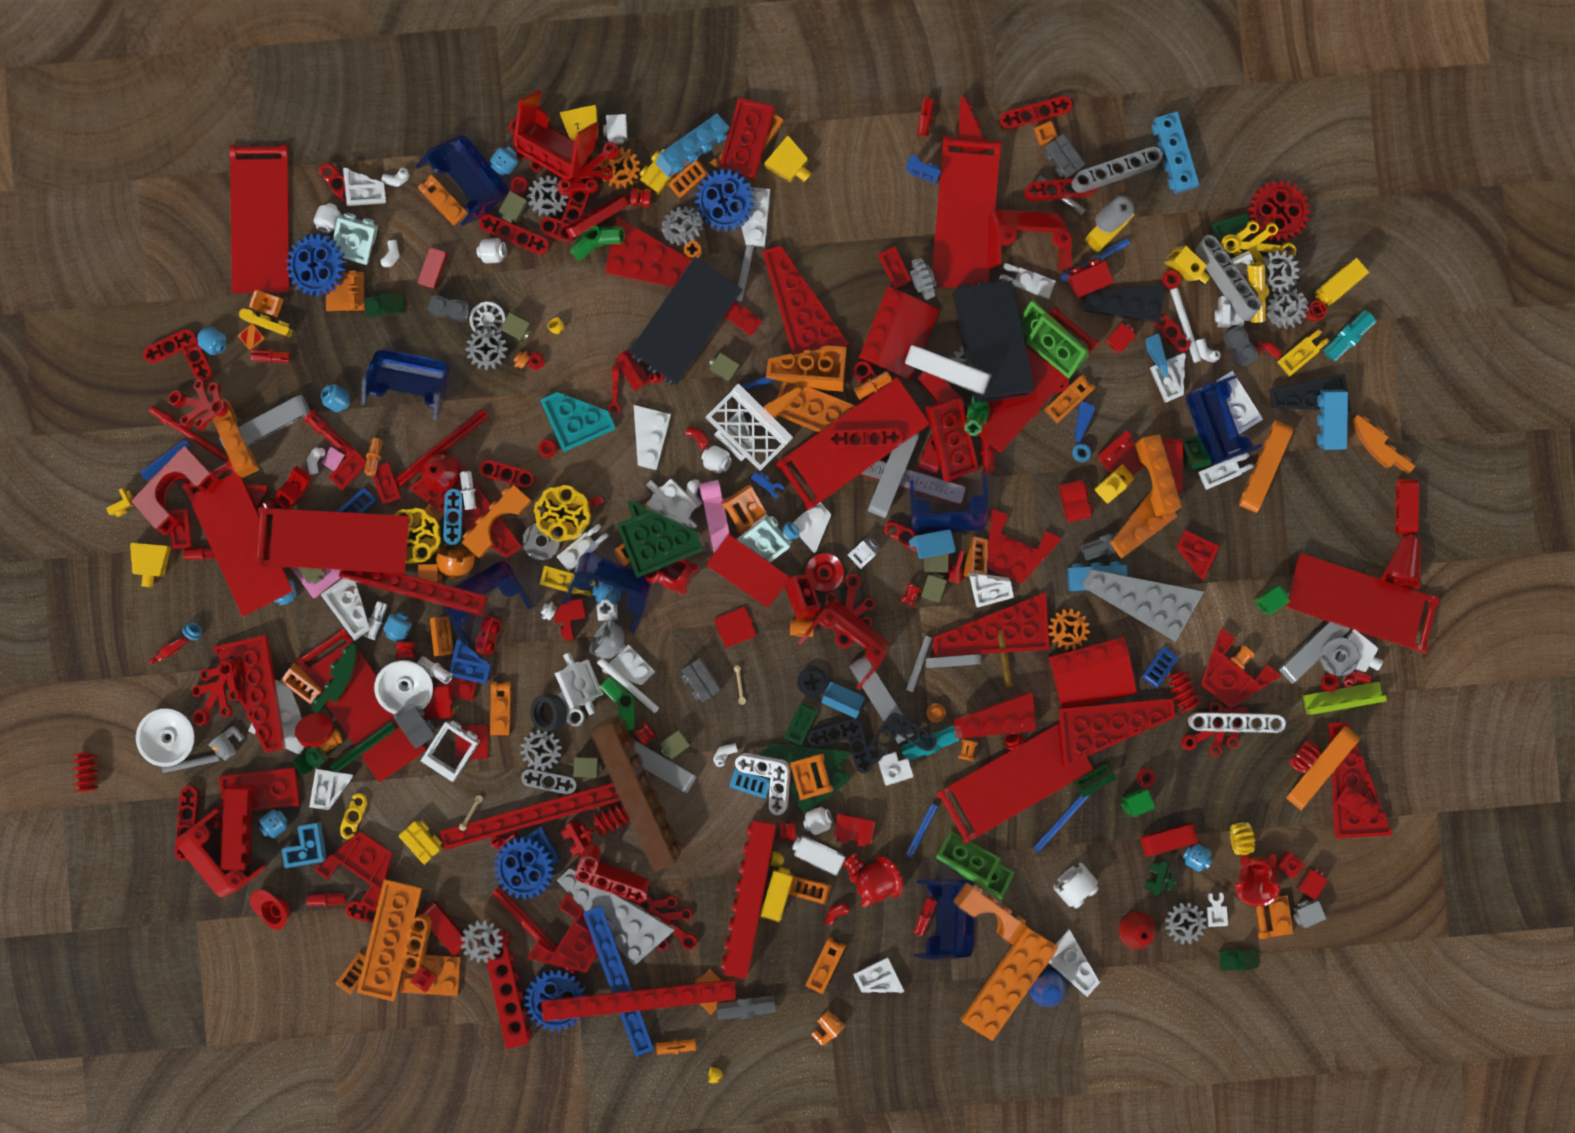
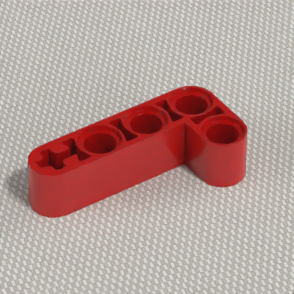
M575 191L569 198L562 221L552 217L544 218L540 223V228L544 235L564 243L575 241L576 237H563V231L568 225L585 215L592 193L589 191ZM579 193L585 194V199L581 202L575 200L576 195ZM572 211L579 213L578 218L575 220L569 218V214ZM547 223L554 224L552 231L544 229Z
M590 844L584 848L575 873V878L578 882L639 903L646 900L650 884L646 878L599 862L601 849L596 845Z

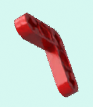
M182 330L146 347L143 351L144 359L152 364L159 363L183 351L197 380L201 379L204 382H208L213 376V371L205 353L198 345L197 336L190 330ZM185 334L192 336V338H190V343H187L186 341L180 343L182 347L179 346V343L176 340V338H178L179 341L185 339ZM174 342L175 349L172 352H167L165 349L166 343ZM159 346L165 354L162 356V353H158L155 355V359L148 357L151 354V350L154 352L160 351ZM193 351H199V360H191L190 355ZM201 364L203 370H208L205 378L199 376L201 370L198 366L194 367V365Z

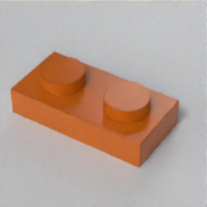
M450 616L430 618L434 656L454 654Z

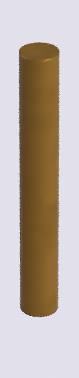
M998 630L999 649H1006L1005 639L1002 635L1003 630ZM1007 652L1000 653L1005 688L1013 687Z

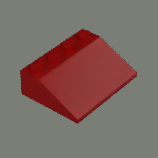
M887 287L858 360L865 361L872 366L912 381L917 368L905 364L911 345L925 349L940 310L906 293Z
M1124 637L1048 657L1061 709L1090 706L1137 693Z

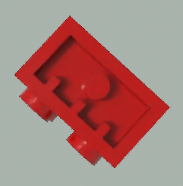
M1127 430L1096 456V459L1110 474L1121 464L1132 475L1144 466L1143 463L1139 462L1134 446L1135 443L1131 440L1130 437L1132 435Z

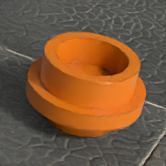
M519 351L513 359L515 367L518 366L521 369L530 358L527 355V351L523 353Z
M935 703L928 707L926 714L930 721L938 723L945 718L946 711L942 705Z

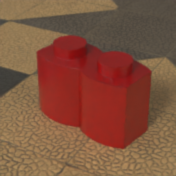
M1083 480L1058 485L1066 522L1091 518L1093 507L1092 503L1087 501L1086 495L1089 494L1087 483H1083Z
M838 813L833 837H836L838 842L848 843V840L856 841L855 845L867 847V844L872 842L875 820Z

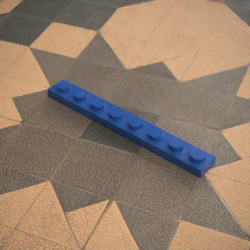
M602 906L584 911V917L612 993L632 991ZM640 1011L620 1013L635 1057L654 1050Z

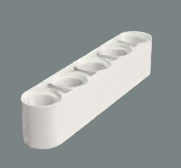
M911 345L905 364L983 394L990 375L914 345Z
M1195 712L1188 717L1189 726L1198 731L1281 732L1286 725L1284 718L1276 714ZM1197 716H1200L1202 724L1196 727L1193 721ZM1216 717H1220L1222 720L1221 725L1218 727L1213 725V720ZM1239 717L1241 724L1235 728L1232 725V721L1234 718ZM1254 718H1259L1260 725L1257 728L1252 726ZM1277 718L1279 726L1273 729L1271 721Z

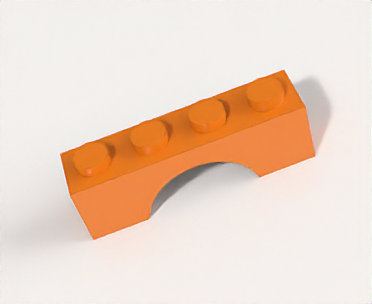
M222 398L229 403V411L222 418H213V421L235 473L244 478L260 469L240 432L237 423L238 418L231 403L227 399Z
M1159 434L1144 437L1135 443L1134 446L1139 462L1147 467L1152 479L1153 489L1150 499L1155 516L1172 514L1182 506L1161 436Z
M515 485L512 487L508 486L501 493L503 497L499 501L495 500L488 509L490 511L486 516L481 515L475 522L477 526L473 530L469 529L463 535L464 540L462 543L478 558H482L494 545L491 539L493 522L499 516L507 513L520 516L531 504L532 500Z
M966 883L953 902L973 917L983 912L995 913L998 921L996 932L1013 945L1026 927L1027 921L1019 915L1016 917L1011 915L1013 911L1004 904L1002 907L997 905L998 900L990 894L987 897L983 895L984 890L976 884L972 887Z

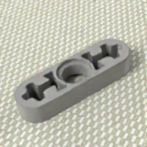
M981 654L925 658L926 668L982 664Z
M534 769L525 770L521 776L522 783L528 787L563 794H571L577 788L576 780L570 776L540 770L536 771ZM531 772L533 777L539 778V774H542L540 785H537L538 781L536 780L528 783L525 775H529ZM546 776L554 778L555 782L552 787L545 786L544 778ZM558 777L561 778L560 782L562 783L570 780L573 788H569L567 791L565 786L559 785V789H556Z

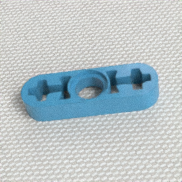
M450 489L445 494L444 540L450 545H457L462 540L463 495L459 490ZM454 492L456 496H459V500L455 501V506H459V510L455 508L448 509L449 505L453 506L449 496H452ZM453 511L459 515V519L455 523H451L448 519L449 513ZM448 524L451 526L459 525V529L454 528V533L458 535L454 542H451V539L448 538V534L452 533V528H448Z

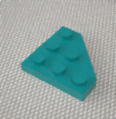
M559 392L540 400L563 452H567L616 430L609 412Z

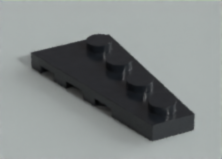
M1165 285L1095 290L1086 294L1083 312L1159 323Z
M1345 374L1268 389L1271 407L1280 409L1320 410L1317 404L1320 390L1343 389L1348 392ZM1348 394V411H1351L1350 400H1349V394Z

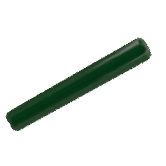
M391 721L330 764L331 769L335 773L343 769L397 729L395 724Z

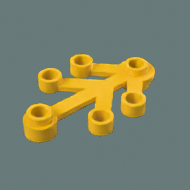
M1254 220L1249 221L1247 227L1237 235L1228 234L1221 241V245L1226 253H1233L1237 257L1243 254L1240 249H1245L1260 263L1265 262L1259 251L1276 253L1277 250H1280L1281 254H1283L1286 247H1291L1287 256L1296 255V248L1290 242H1286L1283 245L1261 243L1269 236L1275 235L1278 232L1277 225L1272 222L1268 223L1266 229L1249 242L1242 240L1250 233H1256L1259 230V225ZM1251 224L1256 225L1254 230L1249 229ZM1274 226L1275 230L1270 232L1268 231L1269 227ZM1232 240L1234 241V244L1232 246H1228V241Z

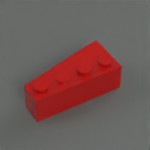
M1025 692L983 709L954 718L955 737L970 738L1036 731L1033 692Z
M228 785L221 794V801L224 802V809L221 815L223 821L221 870H245L252 861L251 785Z

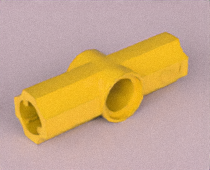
M1260 262L1247 264L1248 284L1261 302L1260 310L1249 321L1253 323L1266 321L1265 298L1269 295V288L1265 284V264Z

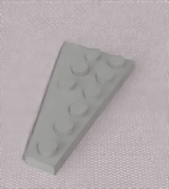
M1092 569L1089 570L1081 584L1083 588L1175 642L1178 640L1204 591Z
M573 866L557 879L584 911L602 906L615 945L634 966L676 929V927L669 926L661 921L659 917L652 916L644 911V908L626 898L578 882L575 878L576 868Z

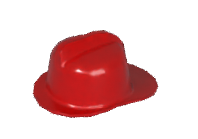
M262 889L252 893L250 904L254 912L270 928L274 930L282 929L287 923V918L291 915L287 901L281 897H274L271 893Z

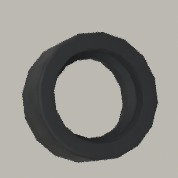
M554 694L538 696L533 700L530 708L531 720L540 731L547 732L560 729L564 725L567 716L563 700ZM546 702L550 704L553 710L551 724L544 716V705Z

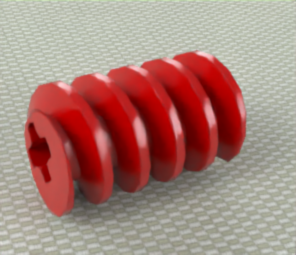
M1179 671L1165 677L1172 678L1168 685H1174L1175 687L1171 692L1178 693L1174 700H1180L1176 706L1183 707L1179 713L1191 710L1201 703L1200 699H1195L1199 694L1191 692L1196 687L1195 685H1189L1193 681L1192 678H1186L1190 674L1189 671Z
M92 752L72 753V755L78 756L77 759L72 760L73 763L78 764L73 770L79 772L73 776V778L79 780L73 783V786L79 787V789L73 792H88L98 789L99 786L93 784L98 781V778L93 777L94 774L98 773V770L92 769V767L98 765L97 762L92 761L98 755Z
M623 803L621 808L614 804V811L608 807V814L601 811L600 818L594 814L593 822L601 838L603 837L602 831L608 835L610 834L609 828H611L615 832L617 830L616 824L620 828L624 827L623 821L628 825L630 824V818Z

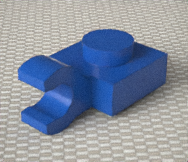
M755 472L751 480L771 493L774 498H778V495L774 493V489L779 487L781 490H784L783 485L779 483L771 484L768 482L770 479L762 472L759 474Z

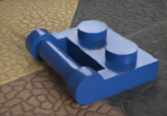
M914 155L909 157L906 171L909 174L933 184L937 183L941 170H938V166L932 163H927L926 165L919 162V158Z

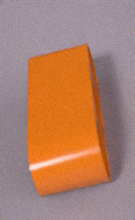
M426 914L418 915L410 923L402 960V966L405 971L414 972L424 962L432 925L431 918ZM418 920H421L424 923V929L418 926ZM414 939H417V940L420 941V943H421V946H420V947H417V946L414 945V943H413V940H414ZM409 958H414L417 962V965H412L409 961Z

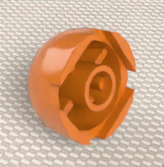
M448 546L437 549V567L448 578L459 579L472 570L475 554L470 549L455 546V550H448Z

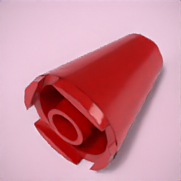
M435 454L423 463L421 477L429 489L436 492H445L457 484L459 467L452 457L446 454Z
M1407 534L1401 538L1382 574V580L1385 581L1387 579L1390 583L1408 589L1411 586H1416L1415 589L1420 588L1421 541L1417 536Z
M1144 912L1128 913L1119 924L1120 939L1131 949H1145L1156 938V923L1150 915Z

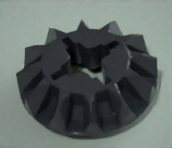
M807 667L798 676V688L808 697L820 696L828 686L827 675L818 667ZM811 673L814 679H821V681L815 684V690H813L810 684H804L810 680Z

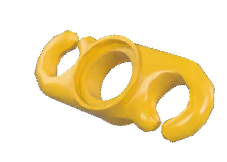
M356 793L352 798H361L363 803L358 806L354 800L350 801V807L344 814L340 826V834L344 839L349 840L355 836L354 833L347 835L344 831L345 828L350 827L353 832H356L358 824L363 819L368 802L366 796L362 793ZM351 811H356L359 815L356 822H352L348 818V814Z

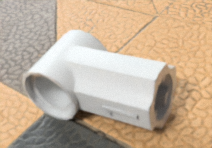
M602 600L600 604H597L598 621L618 620L617 603L611 604L609 600Z
M563 691L559 693L558 696L566 706L567 722L572 726L583 725L586 721V715L578 705L570 709ZM575 712L581 715L578 723L572 721V715Z

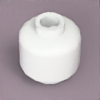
M327 203V205L318 207L314 223L319 231L324 233L335 231L337 219L341 216L336 205Z
M499 238L483 239L480 242V246L477 247L478 257H481L482 261L486 264L499 263L507 254L506 245Z
M711 446L709 449H705L702 454L704 467L715 473L720 474L723 471H727L731 464L729 452L718 446Z
M817 807L806 812L803 824L807 831L818 835L831 828L833 817L828 809Z

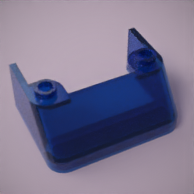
M458 136L430 148L415 166L419 169L430 165L436 173L445 174L448 172L470 201L466 205L468 215L460 223L462 226L481 218L503 201L509 193L508 186L473 142L466 136Z
M378 350L375 352L362 379L361 405L366 404L369 395L381 397L389 389L424 396V403L430 408H434L433 419L437 420L444 402L450 366L443 361L389 350Z
M1236 375L1210 383L1186 395V404L1196 431L1211 459V465L1213 466L1262 448V444L1252 447V442L1246 435L1239 436L1226 400L1231 397L1232 388L1228 382L1236 379Z
M981 472L982 494L975 495L970 499L969 511L931 513L930 504L926 499L915 498L914 479L912 476H908L910 524L914 532L925 534L951 530V532L982 530L987 525L989 502L988 481L985 472Z
M585 552L579 557L561 603L567 604L573 588L586 590L592 585L593 580L596 579L629 593L626 604L628 609L635 612L628 630L634 633L646 606L651 583L645 580V576L637 578L634 570L594 553Z
M498 562L455 586V588L481 595L497 587L506 597H512L519 593L528 610L534 609L514 570L507 562ZM444 606L464 646H469L471 642L461 626L467 622L468 612Z
M942 878L917 880V884L928 885L929 895L937 898L936 936H931L925 944L926 952L915 953L914 958L941 961L966 958L972 955L974 950L975 917L961 909L953 901L966 883L973 887L975 884L973 881Z

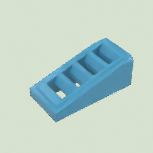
M1155 334L1145 341L1147 352L1162 375L1167 376L1168 368L1159 334Z
M734 769L729 787L766 799L770 779ZM740 774L742 775L740 785L738 786L736 785L738 775ZM749 777L747 788H744L745 778ZM753 779L757 780L755 788L751 790ZM760 782H764L762 792H758Z

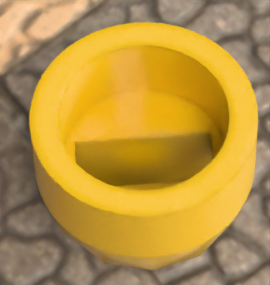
M555 317L550 320L547 327L552 333L560 334V331L564 330L565 326L559 317Z
M772 851L769 866H781L784 862L783 855L780 852Z
M710 1067L708 1082L719 1083L723 1077L722 1071L718 1068Z

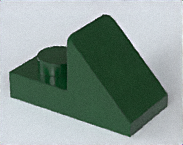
M381 294V296L364 298L367 318L405 313L403 294Z
M1199 435L1182 439L1183 452L1188 468L1196 469L1211 465V459Z
M318 746L311 747L300 756L292 759V762L301 776L305 777L329 759L322 748Z
M1257 948L1218 951L1221 971L1238 969L1247 971L1259 968Z

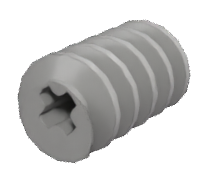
M1124 196L1117 197L1096 215L1097 227L1106 233L1115 231L1133 216L1134 208L1132 202Z

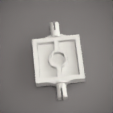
M672 478L662 487H658L652 480L646 484L654 493L652 498L646 503L651 509L682 524L685 523L693 529L698 526L690 519L692 512L698 504Z
M570 652L563 655L568 666L564 670L555 673L570 709L578 705H585L589 715L596 713L592 701L596 697L603 695V692L589 660L574 663Z

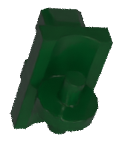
M1151 862L1149 871L1157 873L1158 877L1157 881L1147 879L1145 889L1153 892V895L1162 896L1165 884V890L1171 891L1172 884L1178 885L1179 881L1174 880L1175 872L1170 871L1167 878L1171 865L1170 862Z

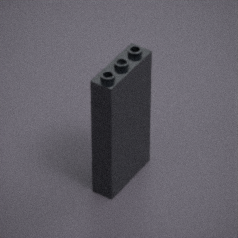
M695 256L629 352L633 354L631 358L640 364L644 361L648 364V370L654 374L659 372L664 375L663 380L670 385H673V383L678 385L743 289Z
M999 279L994 281V283L987 284L986 281H983L973 286H969V284L957 286L952 294L967 366L990 375L984 394L972 390L975 403L1030 396L1035 391L1012 280L1005 281V279Z

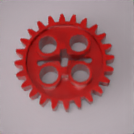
M1273 180L1271 186L1265 183L1264 189L1261 187L1257 189L1259 194L1254 193L1252 195L1255 200H1250L1249 204L1253 207L1248 208L1247 211L1253 213L1249 216V219H1254L1259 225L1257 232L1264 231L1266 225L1271 222L1274 223L1275 220L1282 222V229H1278L1275 235L1269 236L1268 241L1275 237V241L1278 243L1282 237V240L1286 242L1288 236L1292 240L1295 238L1294 233L1300 235V229L1306 228L1303 222L1310 220L1305 217V215L1311 213V211L1306 210L1310 203L1304 202L1308 196H1301L1303 189L1298 192L1296 191L1297 184L1290 187V181L1283 185V180H1280L1277 185L1275 180ZM1276 194H1282L1284 202L1277 201ZM1262 206H1267L1269 208V215H1265L1262 213ZM1281 208L1283 211L1277 214V209ZM1289 208H1294L1297 211V215L1291 216L1288 212ZM1269 227L1268 231L1273 232L1275 227Z

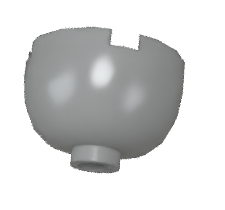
M610 619L604 621L594 635V637H597L595 644L591 642L589 651L591 654L604 659H610L618 653L621 654L626 646L624 643V631L617 623Z

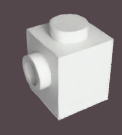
M626 114L606 115L607 125H603L604 136L608 137V141L615 144H623L624 141H628Z

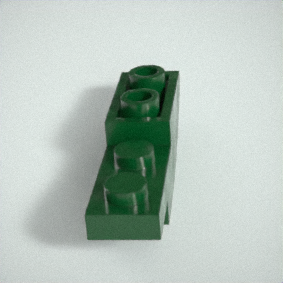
M347 644L341 652L344 655L340 660L336 659L331 664L329 674L335 679H330L324 686V689H326L322 695L318 694L312 701L314 706L311 709L315 713H320L330 700L338 703L344 695L355 671L358 658V644Z

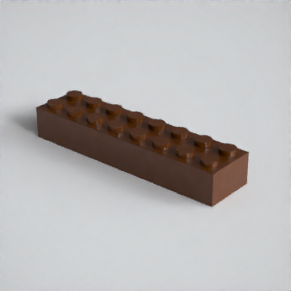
M618 714L598 722L591 730V734L653 871L656 872L674 865L681 855L682 847L673 835L674 829L672 824L667 822L664 807L660 806L658 802L659 796L656 789L652 788L650 784V775L647 771H644L642 757L635 751V742L626 731L627 724Z

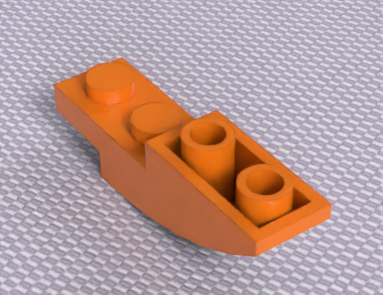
M1364 415L1352 417L1351 421L1360 441L1385 468H1389L1394 464L1405 473H1410L1415 465L1411 463L1412 460L1409 457L1399 455L1396 452L1397 449L1391 444H1384L1388 436L1385 435L1386 432L1382 428L1371 425L1369 423L1370 420Z

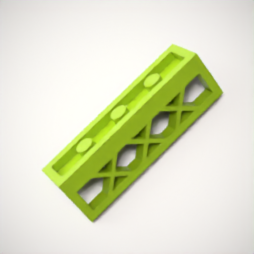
M1380 682L1336 689L1334 692L1324 691L1303 695L1306 714L1309 715L1387 701L1386 695H1382Z

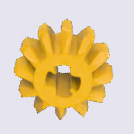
M1244 822L1231 825L1230 839L1235 854L1247 855L1254 852L1255 838L1251 825Z

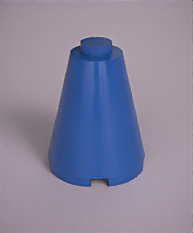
M1043 969L1029 989V993L1033 1001L1038 1005L1053 1007L1061 1003L1065 998L1067 983L1063 975L1057 970Z

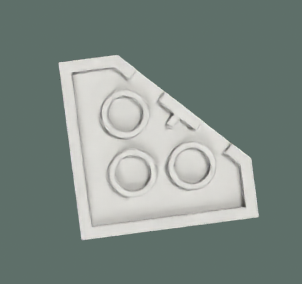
M275 679L286 749L301 755L305 746H302L297 741L294 732L297 723L303 718L296 703L293 691ZM251 724L248 731L255 734V729Z

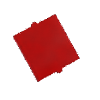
M745 607L714 619L719 631L718 635L721 636L725 648L757 636L752 626L753 620L749 618Z
M450 686L433 687L431 700L423 709L425 719L453 718V700H451Z
M474 723L461 725V729L466 732H473L478 736L477 739L481 741L471 755L470 760L488 759V725H474ZM457 734L456 759H463L472 744Z

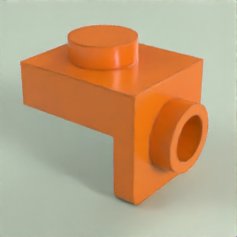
M255 290L249 307L278 318L284 299Z

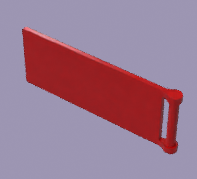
M943 136L932 271L937 287L957 288V286L962 284L973 286L979 282L986 281L987 284L989 282V217L995 212L1001 140L989 142L952 139L949 136ZM949 146L992 149L994 150V155L948 152Z
M288 144L248 147L230 145L232 293H254L255 290L264 293H289L290 277L288 275L290 273L286 269L289 267V262H287V259H289ZM237 154H281L282 159L237 160Z
M1057 306L1051 310L1049 315L1053 319H1058L1088 344L1086 348L1088 355L1096 349L1100 343L1096 338L1090 337L1063 315ZM1026 343L1025 346L1035 391L1030 396L989 401L988 422L983 425L982 431L978 433L982 439L999 453L1010 444L1068 379ZM972 401L965 408L966 418L968 414L969 405L972 403Z
M895 378L788 456L778 461L776 466L784 472L806 504L805 508L807 511H810L899 447L834 448L828 441V436L832 431L894 428L902 432L904 436L903 444L930 423L900 380ZM884 432L885 440L883 444L887 443L886 439H891L893 443H896V439H899L900 436H897L896 432L893 433V436H886L887 432ZM848 433L845 434L846 438H841L836 434V438H833L832 441L836 442V445L839 444V441H846L845 445H848ZM873 433L870 437L871 442L874 444L878 443L881 439L879 433ZM860 434L852 435L851 441L853 444L861 442L862 437ZM790 461L793 462L817 498L812 500L787 465Z
M228 459L226 463L211 471L215 476H218L230 469L233 474L219 480L207 493L201 490L194 493L193 488L196 486L191 481L182 483V487L189 497L241 615L247 616L293 592V589L283 567L254 566V559L257 557L260 516L242 477L235 473L232 463ZM266 532L264 560H270L271 540Z
M258 508L260 518L257 557L254 559V566L405 573L409 527L408 516ZM267 515H273L270 560H264Z
M1301 553L1297 560L1288 599L1290 602L1286 604V608L1426 654L1429 648L1427 644L1436 608L1440 604L1441 599ZM1426 601L1429 603L1420 644H1417L1415 639Z
M344 627L340 628L338 633L304 656H299L295 659L301 669L322 689L319 693L320 695L326 690L324 689L326 683L330 679H335L329 674L331 664L336 659L340 660L344 655L341 652L347 644L351 645L354 643ZM344 638L347 642L310 668L307 666V662ZM358 649L355 671L348 688L338 703L330 700L327 703V707L354 747L387 723L392 721L397 729L361 755L377 781L381 782L424 753L426 748L424 745L415 748L397 724L394 714L388 712L380 705L374 688L377 675Z
M1058 723L1026 741L1020 748L1005 753L937 792L936 795L943 801L963 837L962 841L966 844L1093 770V767L1087 757L1065 767L1063 766L1060 724ZM953 792L974 832H968L947 795L948 793Z

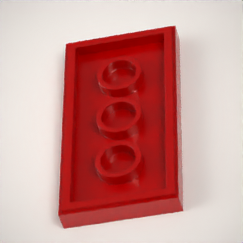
M738 98L719 164V172L723 168L726 169V172L729 169H733V175L736 172H740V177L746 176L748 179L756 180L775 113V106Z
M957 396L926 407L944 481H950L979 470L971 435L965 430L967 418L962 397Z
M729 533L706 562L708 567L767 608H769L791 578Z
M296 767L219 776L221 794L228 785H251L252 811L300 805Z

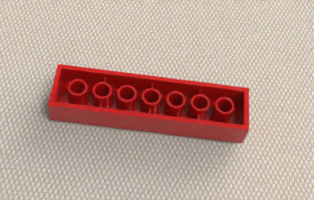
M753 818V823L749 822L746 835H749L750 839L749 842L745 841L743 850L746 860L741 861L739 871L743 876L742 880L738 879L736 892L739 893L738 899L734 898L732 912L736 913L735 918H730L728 931H732L731 937L727 936L725 950H728V955H723L721 969H724V975L747 979L776 828L775 822Z

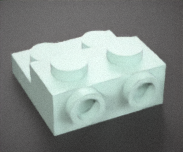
M345 213L337 219L333 240L337 241L335 246L342 247L339 253H345L342 258L367 265L372 245L375 243L378 225H375L371 219L364 218L361 221L355 219L356 215Z
M767 514L757 520L748 531L737 538L769 562L789 549L791 545V540L778 527V521L773 516L769 517Z

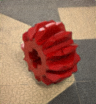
M1305 741L1291 757L1290 764L1295 770L1306 773L1320 757L1322 750L1315 743Z

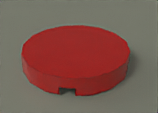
M314 713L303 717L297 723L294 733L297 741L302 746L318 747L325 744L331 738L334 727L327 715Z

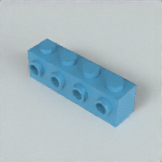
M1178 111L1155 118L1151 127L1154 136L1157 135L1159 141L1157 148L1163 154L1164 161H1162L1164 171H1168L1169 174L1168 185L1170 190L1177 194L1197 188L1199 182Z
M718 114L714 115L661 152L656 165L668 178L674 173H679L687 164L695 162L701 154H706L714 145L722 143L727 138L726 134L730 127Z

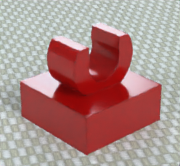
M422 965L410 982L426 993L438 976Z

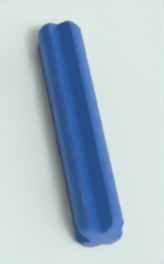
M182 440L140 472L145 480H149L184 446L190 449L191 445L189 442Z

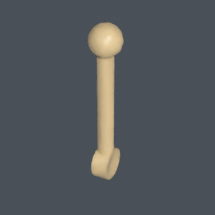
M735 665L734 671L737 675L740 696L738 702L743 705L746 699L743 697L740 676L741 666Z
M476 796L475 803L464 822L459 825L460 830H466V824L478 804L483 801L482 796Z

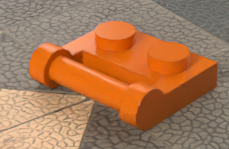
M750 485L721 501L722 507L728 511L737 526L738 534H744L751 528L752 524L767 514ZM737 502L748 519L745 523L742 522L733 506Z
M823 753L790 762L800 800L834 791L828 779L823 761L825 759ZM813 762L817 764L823 786L817 789L810 764Z
M1287 895L1279 896L1275 902L1268 905L1272 930L1267 931L1264 907H1256L1260 931L1258 932L1259 939L1293 934Z

